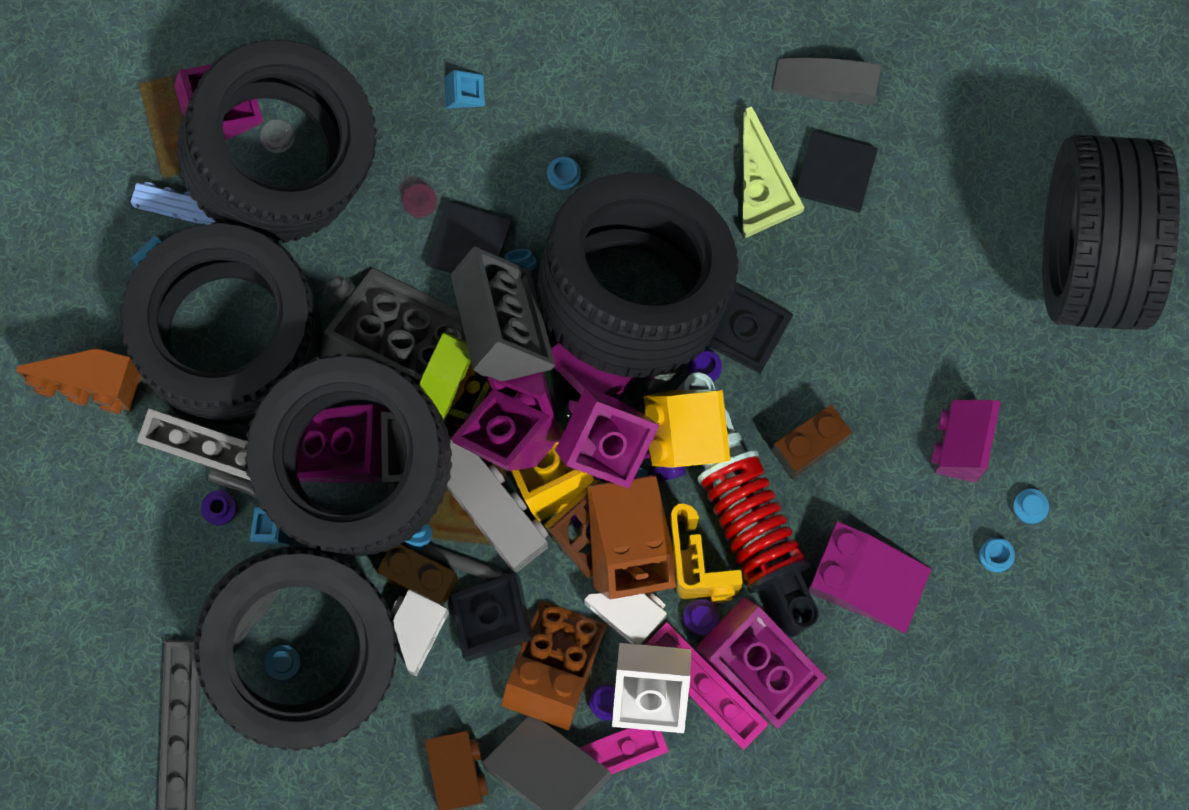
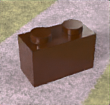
M831 404L777 441L773 446L772 453L791 479H793L846 443L852 431Z
M464 731L425 740L438 809L461 810L484 805L482 796L489 795L485 774L478 775L475 760L481 759L477 738L470 739L469 732Z

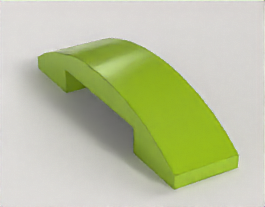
M446 332L442 334L419 384L438 408L444 422L460 381L464 379L471 362L466 341Z

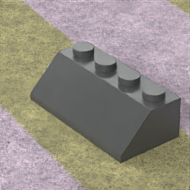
M474 246L451 273L472 369L482 376H489L499 381H507L552 370L555 366V361L542 313L538 308L539 303L537 302L530 270Z

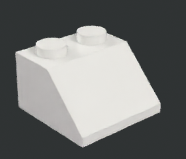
M619 643L612 727L684 733L690 684L691 649Z

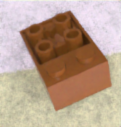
M91 349L19 365L16 368V372L25 379L24 383L34 387L33 391L37 394L54 397L55 391H58V393L67 396V401L82 406H87L91 396L94 403L100 404L101 410L117 415L120 414L121 409L132 411L142 380V376L132 363L130 357L100 349Z
M656 476L636 477L633 479L629 489L612 482L588 485L594 588L608 599L676 588L674 550Z
M541 600L531 623L533 640L522 645L507 681L501 706L569 731L607 624Z

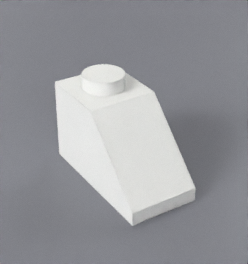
M408 590L405 598L402 596L398 597L392 608L391 615L394 616V629L407 670L410 674L417 677L449 612L446 608Z
M651 592L647 595L638 594L616 599H608L601 593L589 594L584 600L585 605L631 644L643 645L667 615L662 610L665 604Z

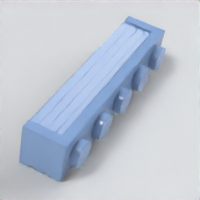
M144 182V184L136 183L131 199V204L134 208L199 224L205 223V225L215 222L211 217L208 218L203 210L198 208V203L190 197V192L181 194L170 187H164V189L157 188L155 184L150 182Z

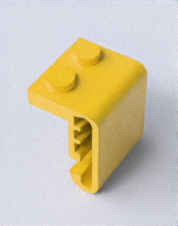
M688 504L676 505L672 510L669 522V533L675 558L676 594L682 599L711 597L712 603L732 601V596L738 595L743 584L741 570L705 573L701 534L690 535L687 550H680L678 522L684 524L685 531L696 530L699 516L697 511Z

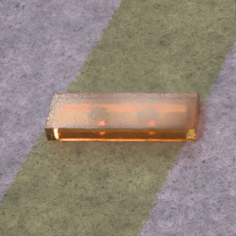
M171 75L139 84L163 178L181 173V169L178 167L177 139L183 115Z

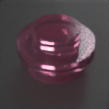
M416 184L405 192L403 204L405 210L411 216L424 218L435 211L437 196L431 187L424 184Z

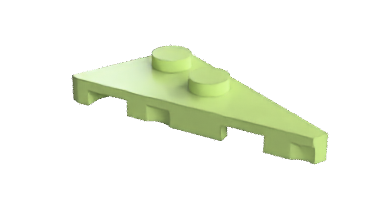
M752 106L746 108L743 113L744 238L802 213L805 208Z

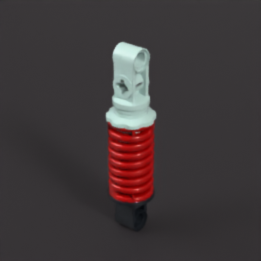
M703 373L689 375L677 389L716 390L711 378ZM725 409L731 461L703 464L706 471L698 476V482L706 490L709 502L715 504L713 511L717 517H720L719 524L722 529L726 530V539L732 542L730 545L732 552L738 554L736 561L738 565L742 566L741 572L748 585V592L751 594L762 591L776 621V625L787 636L795 637L813 626L819 616L817 605L813 601L801 575L811 565L798 548L799 544L795 539L785 541V539L792 535L793 531L789 526L779 528L786 524L787 518L784 514L775 515L781 510L780 503H769L776 497L773 490H765L770 486L769 479L766 477L757 479V477L764 473L758 451L745 452L743 450V446L740 444L743 439L740 433L735 432L730 416ZM790 552L792 557L787 558L786 554ZM792 610L799 613L802 623L794 619Z

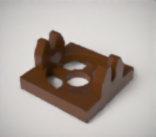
M595 479L590 485L599 484L602 482L598 479ZM586 487L544 526L551 534V540L560 547L559 549L574 562L582 574L589 579L593 575L592 554L578 552L587 543L591 544V539H588L586 536V528L590 523V515L584 508L586 504H589L588 487ZM575 515L581 522L580 534L570 542L568 526L571 517Z

